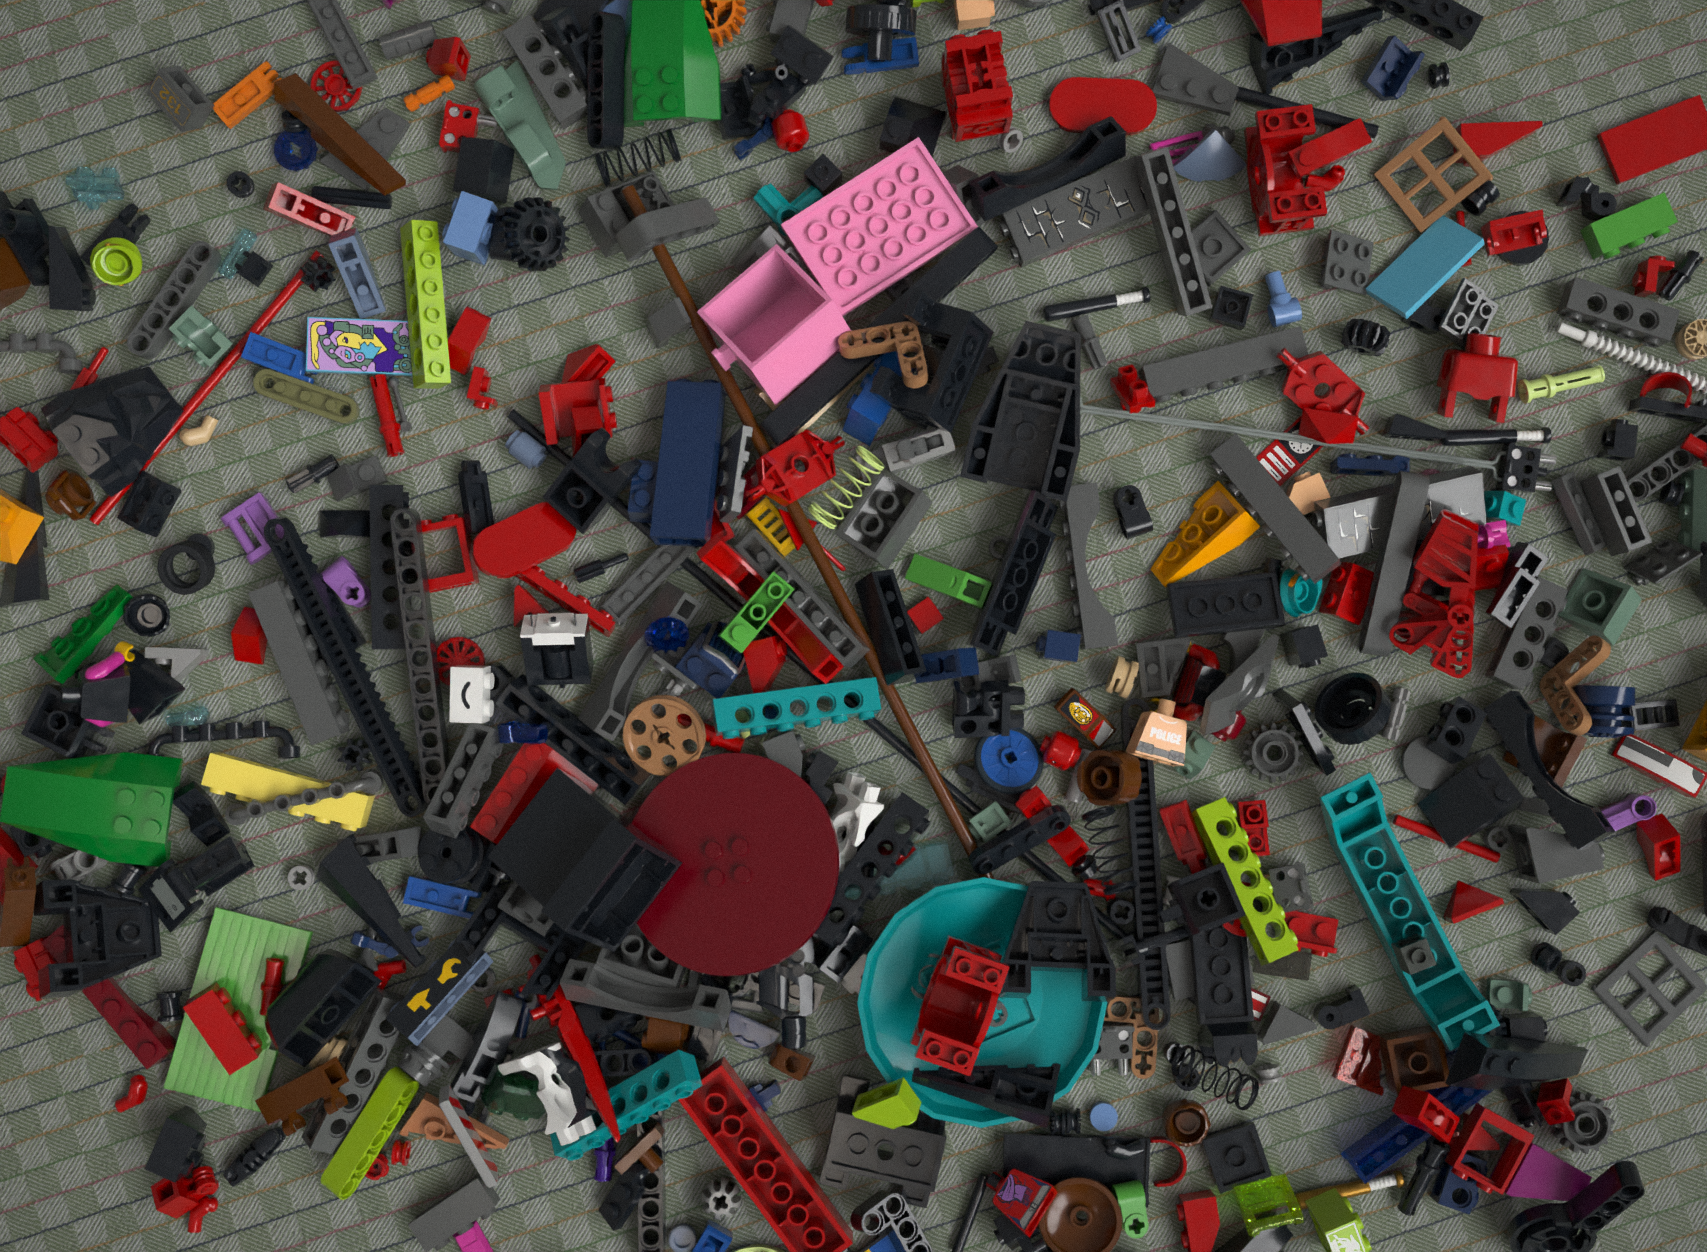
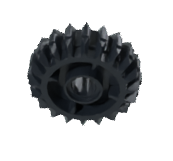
M527 197L514 202V207L506 209L508 216L501 218L505 227H500L499 229L500 232L504 233V238L499 242L506 243L507 246L503 252L506 254L511 253L509 261L512 263L518 262V268H527L529 272H542L548 268H554L557 266L556 262L564 259L562 253L569 250L564 245L565 242L571 240L565 235V232L570 227L563 225L567 217L559 216L560 208L552 207V201H543L541 197ZM533 230L537 233L536 240L533 237Z

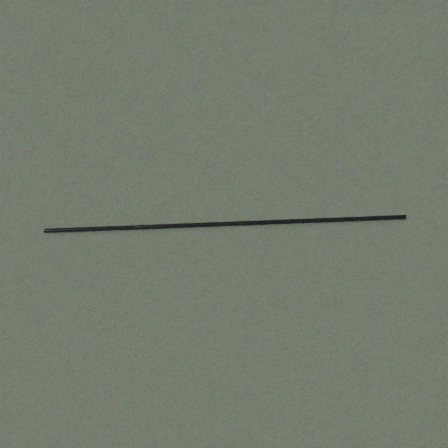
M515 409L508 414L507 418L542 444L546 451L562 465L566 466L572 459L556 444L547 445L546 436ZM617 498L611 506L654 542L650 537L651 526L648 523L630 521L628 506ZM689 558L681 564L686 571L735 613L743 606L742 603ZM766 624L759 632L764 637L778 635ZM786 643V656L820 685L825 684L810 672ZM844 697V703L847 707H857V702L852 697ZM876 718L862 720L924 773L913 750ZM941 774L955 801L973 816L982 810ZM1006 829L1002 830V831L999 832L996 836H999V835L1003 834V833L1006 832L1007 830H1006ZM1031 850L1020 855L1049 881L1067 882ZM1095 906L1100 925L1118 940L1130 936ZM1195 996L1188 997L1187 999L1196 1006Z

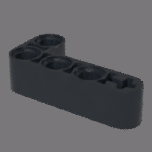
M880 1190L856 1207L851 1214L850 1222L855 1230L868 1235H877L885 1230L897 1252H913L916 1246L918 1248L917 1252H934L907 1202L898 1193ZM891 1198L892 1205L887 1210L886 1203ZM867 1215H870V1222L865 1227L864 1220ZM904 1222L905 1228L904 1231L900 1234L899 1228L900 1225Z

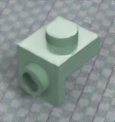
M1192 731L1186 739L1184 766H1175L1173 768L1180 775L1191 780L1203 770L1216 746L1195 731Z

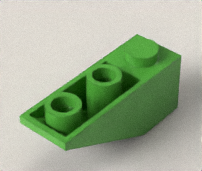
M914 554L904 578L979 610L982 608L992 582L917 554Z
M773 571L717 636L737 653H742L794 591V588Z

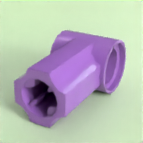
M1634 793L1601 811L1613 829L1617 831L1637 821L1652 818L1656 813L1657 806L1651 797ZM1642 800L1644 809L1637 814L1635 804Z

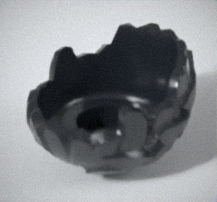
M145 593L133 597L126 604L123 620L134 633H138L140 636L152 637L161 634L167 629L170 622V610L162 598L154 594Z

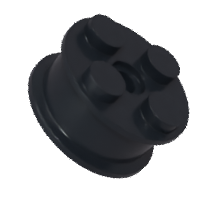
M468 825L459 832L457 838H452L429 829L424 834L418 850V859L422 871L429 879L439 883L463 884L470 881L476 876L485 857V848L481 836Z

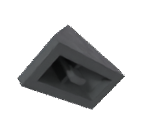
M1275 1001L1257 1036L1259 1041L1266 1045L1315 1030L1317 1026L1310 1019Z

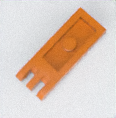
M268 61L262 63L213 103L215 105L213 110L230 130L274 95L273 81L279 74L275 70H271L272 66Z

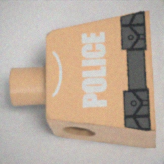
M1160 699L1157 713L1149 711L1143 712L1140 715L1127 746V753L1173 767L1184 766L1187 723L1184 720L1173 717L1176 702Z

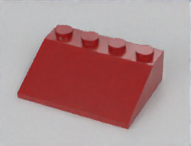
M530 734L470 827L498 844L556 768L583 782L593 792H595L599 785L535 734Z

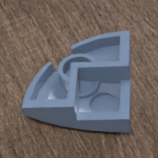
M1212 129L1194 148L1190 147L1173 164L1174 170L1177 173L1198 182L1202 180L1221 181L1235 175L1246 166L1242 158L1215 129Z

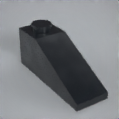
M49 226V309L93 311V306L96 302L93 283L66 227Z

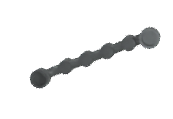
M12 333L9 334V341H0V352L26 353V351L52 353L53 351H61L64 353L65 358L59 360V372L80 374L82 371V361L77 360L73 347L65 341L53 340L54 336L52 334L37 333L36 340H27V336L24 334Z
M366 772L359 780L351 782H334L329 787L321 789L309 788L296 795H279L274 800L266 802L261 800L253 801L248 806L243 803L231 804L225 811V817L230 824L241 825L246 823L250 817H262L267 812L276 810L281 812L288 811L297 805H313L319 803L322 799L331 797L335 799L343 798L348 793L361 790L368 794L376 793L381 790L384 781L378 772Z

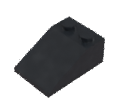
M1489 753L1464 768L1417 803V805L1448 848L1452 849L1520 808L1524 797Z

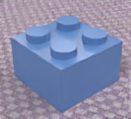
M461 191L460 197L455 198L451 212L453 216L450 224L447 223L443 229V243L454 255L485 266L490 252V242L493 236L495 215L498 212V208L492 201Z

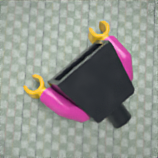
M121 641L116 645L115 652L87 669L79 671L77 686L61 687V703H76L79 716L99 727H105L114 722L127 723L131 676L124 662L125 660L129 662L134 660L135 655L129 652L134 646Z

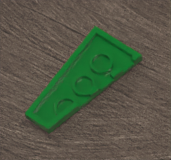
M116 584L90 608L91 614L89 616L78 618L71 624V632L64 638L58 636L50 643L52 648L45 655L39 653L33 659L48 674L63 685L68 678L74 675L77 667L83 660L93 653L95 646L102 638L112 631L114 624L124 614V607L133 596Z

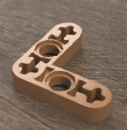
M905 321L843 333L838 339L840 354L848 359L896 351L902 379L907 387L920 388L928 381L927 365L919 331L913 322ZM877 337L885 338L881 343L872 342ZM907 352L917 353L916 356L910 358L903 356ZM911 368H916L917 375L912 374Z
M1596 635L1584 640L1546 673L1539 685L1540 691L1563 728L1576 736L1584 735L1589 731L1592 725V718L1573 687L1603 663L1611 652L1610 644ZM1579 662L1578 669L1574 673H1570L1572 665ZM1553 684H1554L1555 687L1559 690L1558 692H1555V691L1553 690V689H1554ZM1566 698H1570L1569 705L1561 709L1562 702ZM1573 715L1577 716V717H1578V718H1577V722H1576L1575 719H1574L1573 717H1571V716H1573Z
M1116 995L1113 1000L1107 1003V1015H1105L1104 1021L1132 1023L1135 1031L1132 1032L1133 1059H1129V1066L1136 1077L1147 1079L1154 1074L1156 1069L1158 1030H1152L1147 1027L1141 1019L1140 1012L1133 1011L1134 1017H1130L1132 1011L1130 1002H1134L1133 1006L1135 1008H1140L1139 996ZM1116 1001H1122L1126 1005V1011L1121 1016H1115L1111 1012V1006ZM1153 1008V1011L1148 1014L1150 1022L1159 1023V1008ZM1144 1030L1149 1031L1152 1036L1150 1043L1140 1045L1137 1042L1138 1033ZM1136 1049L1141 1051L1151 1050V1054L1145 1053L1144 1059L1150 1065L1144 1068V1072H1140V1069L1135 1066L1136 1063L1141 1062V1053H1136Z

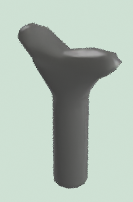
M369 926L367 936L377 940L378 933ZM367 947L363 948L355 961L363 967L366 966L371 971H378L373 950Z

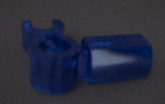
M510 721L497 725L499 743L541 744L546 742L548 738V730L545 724H521L518 721Z

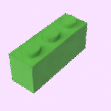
M1664 192L1593 222L1581 229L1580 232L1592 259L1603 256L1604 260L1620 254L1619 249L1628 245L1630 250L1644 244V238L1650 235L1656 239L1669 233L1668 227L1678 221Z

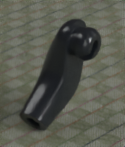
M776 62L767 63L757 69L754 68L753 64L749 63L741 68V74L747 75L749 84H758L773 80H783L787 77L788 70L785 66Z

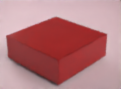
M927 597L907 611L921 634L944 619L930 597Z

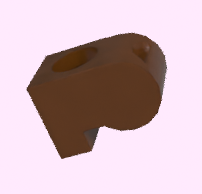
M777 1042L768 1063L786 1075L802 1081L806 1079L816 1056L807 1052L804 1053L798 1049L782 1047V1042Z

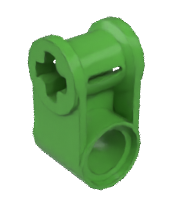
M1138 1179L1112 1185V1193L1116 1197L1121 1209L1122 1228L1131 1238L1143 1237L1148 1231L1149 1223L1145 1207V1193L1141 1181Z

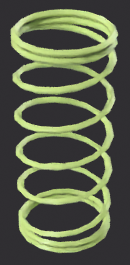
M862 446L855 448L857 454L869 465L877 469L878 472L864 467L852 457H848V459L865 474L869 483H864L848 474L842 468H839L854 483L860 494H854L830 479V482L838 487L847 497L851 506L844 505L831 498L826 492L821 491L838 508L842 517L826 512L815 502H812L808 507L811 515L830 529L837 527L833 518L839 520L844 518V513L839 505L845 508L853 507V502L848 494L855 497L862 496V491L856 482L870 486L871 479L866 471L880 474L885 468L884 464L874 454Z

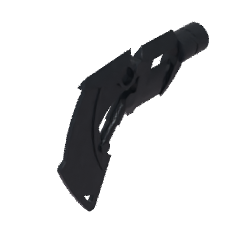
M812 937L798 951L787 958L788 964L779 963L759 971V1001H756V1004L770 1010L781 1019L782 1047L796 1049L806 1047L807 1045L806 1017L813 1013V978L805 973L804 963L809 962L815 965ZM787 979L800 987V1011L788 1010Z

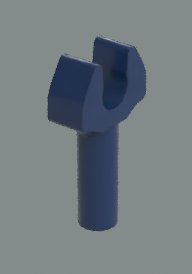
M517 991L515 997L521 998L523 1004L515 1037L526 1038L530 1020L529 1011L541 1006V1004L538 1003L536 994L533 995L532 1001H527L525 998L520 997V993Z

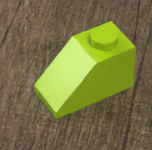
M902 1077L858 1095L852 1114L855 1118L895 1129L903 1125L908 1126L917 1119L922 1102L905 1078Z

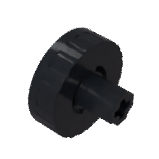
M866 4L849 6L846 8L845 31L851 34L868 36V61L890 62L892 37L916 35L917 11L893 5Z
M1348 673L1337 677L1321 691L1315 703V718L1320 727L1333 741L1343 745L1360 744L1368 741L1383 729L1391 713V702L1389 696L1375 678L1365 673ZM1357 699H1363L1365 702H1363V701H1355V700H1357Z

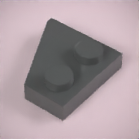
M1190 637L1136 643L1142 697L1172 694L1190 644Z

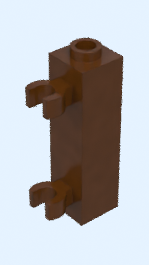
M24 857L23 865L19 867L12 864V858H8L6 868H4L0 901V947L29 945L36 895L35 867H29L30 860L28 857Z
M336 1056L256 1099L255 1102L267 1124L269 1125L281 1118L282 1130L286 1136L295 1133L296 1129L298 1130L306 1126L303 1116L296 1112V1110L323 1097L324 1108L329 1115L346 1106L348 1100L337 1088L347 1083L349 1079Z

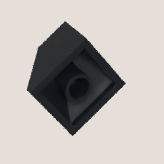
M894 97L882 130L879 149L894 153L919 137L933 158L946 112Z

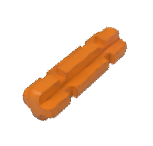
M445 75L438 79L439 82L436 83L434 81L417 90V94L413 95L411 93L404 97L403 100L408 110L413 112L420 108L419 105H426L443 96V92L447 94L454 90L455 85L450 76Z

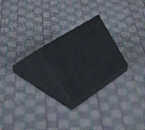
M461 137L452 191L457 193L464 191L487 200L506 204L515 150L493 139Z

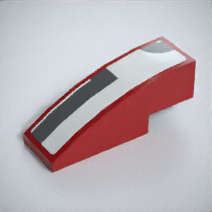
M1631 734L1622 736L1611 756L1647 777L1667 785L1686 797L1696 798L1707 779L1705 771Z

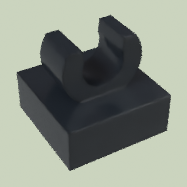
M244 251L243 255L247 257V260L243 266L235 263L234 266L239 270V275L259 287L273 268V265L254 251L252 253Z

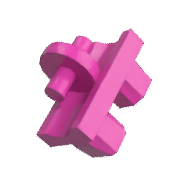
M1506 520L1490 522L1479 526L1478 548L1484 547L1489 549L1493 546L1504 544L1507 547H1511L1507 536Z

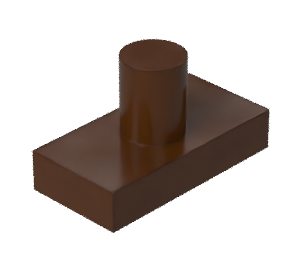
M658 1122L616 1161L614 1167L621 1175L638 1159L651 1173H654L663 1164L664 1161L651 1148L663 1136L665 1131Z

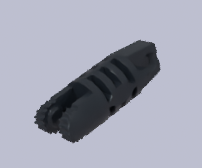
M282 1128L268 1129L260 1137H256L234 1159L223 1174L232 1187L238 1186L255 1174L274 1155V1151L286 1138Z

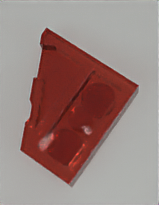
M1351 1025L1332 1077L1383 1096L1384 1089L1380 1085L1379 1071H1382V1062L1379 1057L1380 1036Z

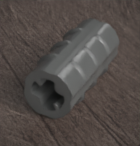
M430 20L419 24L416 23V25L404 27L401 30L379 37L382 50L388 61L397 57L402 58L403 55L415 53V51L424 48L427 49L433 46L435 39H438Z

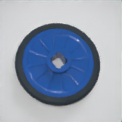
M1022 728L1010 729L1009 736H1001L999 734L997 736L980 737L974 753L975 766L982 780L992 789L1006 794L1021 793L1034 786L1041 776L1044 763L1042 759L1043 754L1039 750L1038 742L1030 733ZM1005 756H1011L1012 762L1008 763Z

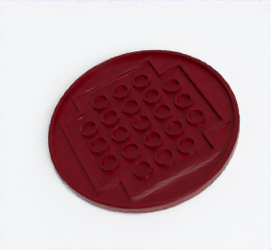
M724 753L695 760L679 768L659 783L643 802L632 822L647 837L661 844L682 862L681 866L641 916L637 924L646 938L662 954L683 967L716 976H742L768 969L781 963L798 951L816 932L831 906L839 874V847L833 822L827 808L812 787L789 768L773 760L745 753Z

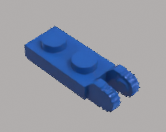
M916 37L892 40L890 62L868 61V43L842 50V57L847 59L864 55V62L844 66V73L847 75L861 74L865 71L866 73L919 67Z

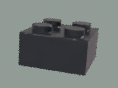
M1220 286L1217 290L1209 321L1242 330L1245 327L1254 294Z

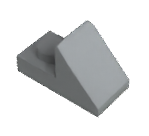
M145 647V658L154 659V664L171 665L172 663L171 677L176 681H182L209 656V650Z

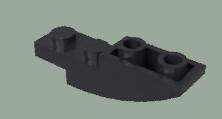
M501 991L496 992L472 1036L474 1043L450 1085L456 1097L475 1103L484 1085H490L515 1030L523 1004L521 998Z

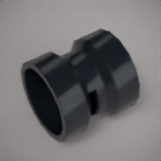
M1488 180L1463 199L1461 204L1472 215L1480 216L1486 210V205L1497 200L1500 197V193L1497 187Z

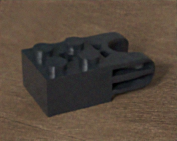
M603 427L588 437L542 497L582 534L600 521L642 466V463L634 456L622 465L613 463L606 454V445L611 436Z

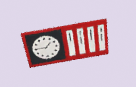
M1302 415L1284 432L1298 434ZM1275 439L1256 458L1276 483L1281 486L1323 446Z

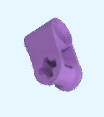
M340 556L320 573L324 581L337 593L344 603L361 608L368 605L371 601V590L360 578L351 563L343 556ZM355 589H356V590H359V591L357 592V595H358V599H357V600H356V599H353L354 596H355V594H354L353 591H354Z

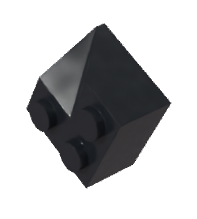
M186 1105L167 1117L144 1168L145 1170L172 1182H177L182 1177H187L192 1170L199 1168L204 1158V1154L201 1152L205 1145L206 1134L203 1133L207 1124L191 1107Z

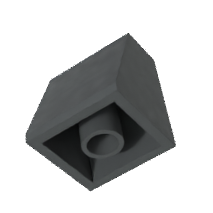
M1514 824L1507 825L1508 831L1512 835L1511 843L1520 879L1540 884L1604 869L1603 861L1605 860V854L1598 842L1588 849L1577 850L1576 847L1573 848L1567 842L1564 834Z

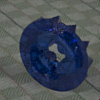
M306 130L296 133L284 131L277 137L274 144V155L278 163L285 169L299 172L302 169H309V165L316 161L318 147L315 140L311 138V134ZM291 142H293L298 147L303 146V148L300 149L302 156L301 158L297 157L295 154H292L290 156V154L293 152Z
M664 617L648 625L645 630V639L647 646H652L654 652L662 650L666 654L668 650L677 652L678 647H685L686 640L689 639V631L683 621L677 618ZM667 631H669V634H671V636L669 637V639L665 640V634H667Z

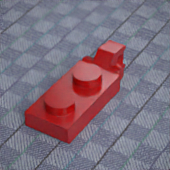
M1185 799L1160 808V815L1178 861L1181 860L1183 865L1188 864L1192 874L1207 869L1204 861L1207 858L1206 848L1187 800Z

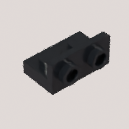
M142 470L117 518L138 531L157 537L177 501L181 489Z

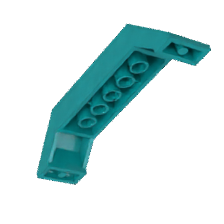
M1368 772L1319 797L1329 841L1405 991L1446 1048L1451 1051L1459 1047L1464 1032L1485 1034L1500 1026L1488 1000L1482 996L1463 970L1387 821L1382 801L1384 797L1371 772ZM1418 934L1427 938L1437 965L1410 975L1401 970L1391 944Z

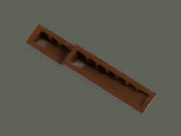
M296 73L274 82L275 101L311 128V138L384 196L406 185V179Z

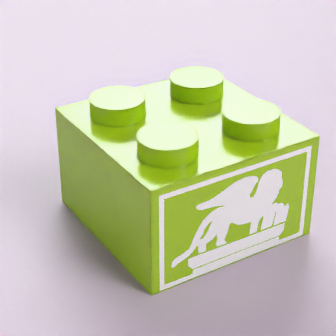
M1336 1188L1305 1201L1320 1243L1326 1252H1368L1372 1250L1366 1235L1361 1234L1360 1230L1364 1226L1357 1212L1352 1213L1353 1209L1346 1196L1341 1198Z

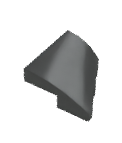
M769 224L731 262L733 266L743 273L777 244L798 266L803 267L806 265L798 252Z

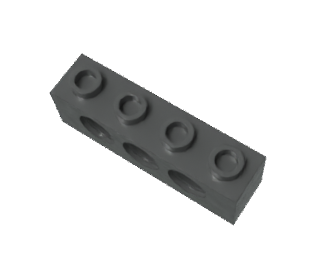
M529 14L502 31L563 130L587 116V94L583 88L577 90L573 81L576 80V77L568 65L563 68L558 60L562 58V55L555 45H549L546 41L545 36L547 34L540 21L534 22ZM532 45H541L539 51L535 53L529 52ZM555 67L553 74L543 75L545 68ZM560 90H570L569 94L566 97H557V94Z
M1575 277L1566 283L1557 314L1565 316L1564 319L1569 322L1580 323L1582 321L1591 324L1590 327L1594 330H1610L1616 332V336L1620 338H1635L1641 340L1645 346L1657 348L1671 341L1680 310ZM1587 301L1594 304L1595 312L1588 308ZM1613 309L1619 311L1621 315L1620 320L1615 318ZM1640 317L1646 321V328L1640 325Z
M1539 576L1536 579L1540 581V584L1512 628H1506L1485 674V677L1514 690H1524L1531 683L1534 676L1532 672L1534 665L1541 660L1545 652L1543 645L1547 637L1549 638L1556 628V623L1554 622L1556 616L1563 611L1567 603V598H1565L1568 592L1567 589ZM1538 603L1544 607V614L1541 617L1537 615L1535 610ZM1527 628H1530L1533 632V638L1530 642L1524 636ZM1516 652L1522 657V662L1519 666H1516L1513 661V656Z

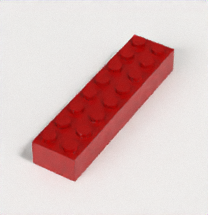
M723 1056L699 1073L703 1086L694 1090L691 1096L678 1099V1101L790 1252H842L852 1245L853 1231L726 1058Z

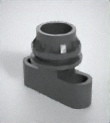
M445 1015L418 1046L414 1044L412 1047L407 1045L403 1049V1058L398 1063V1066L426 1087L430 1081L442 1076L443 1073L440 1071L442 1066L447 1070L449 1069L450 1065L442 1060L448 1051L461 1061H464L474 1043L472 1035Z

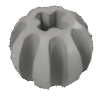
M721 1177L720 1184L713 1179L706 1184L709 1190H702L701 1201L707 1202L702 1208L706 1214L714 1212L713 1219L722 1220V1214H725L729 1219L736 1214L733 1207H741L742 1197L736 1195L740 1192V1189L736 1183L732 1186L728 1185L729 1178ZM724 1195L726 1200H722L721 1203L718 1202L717 1198Z

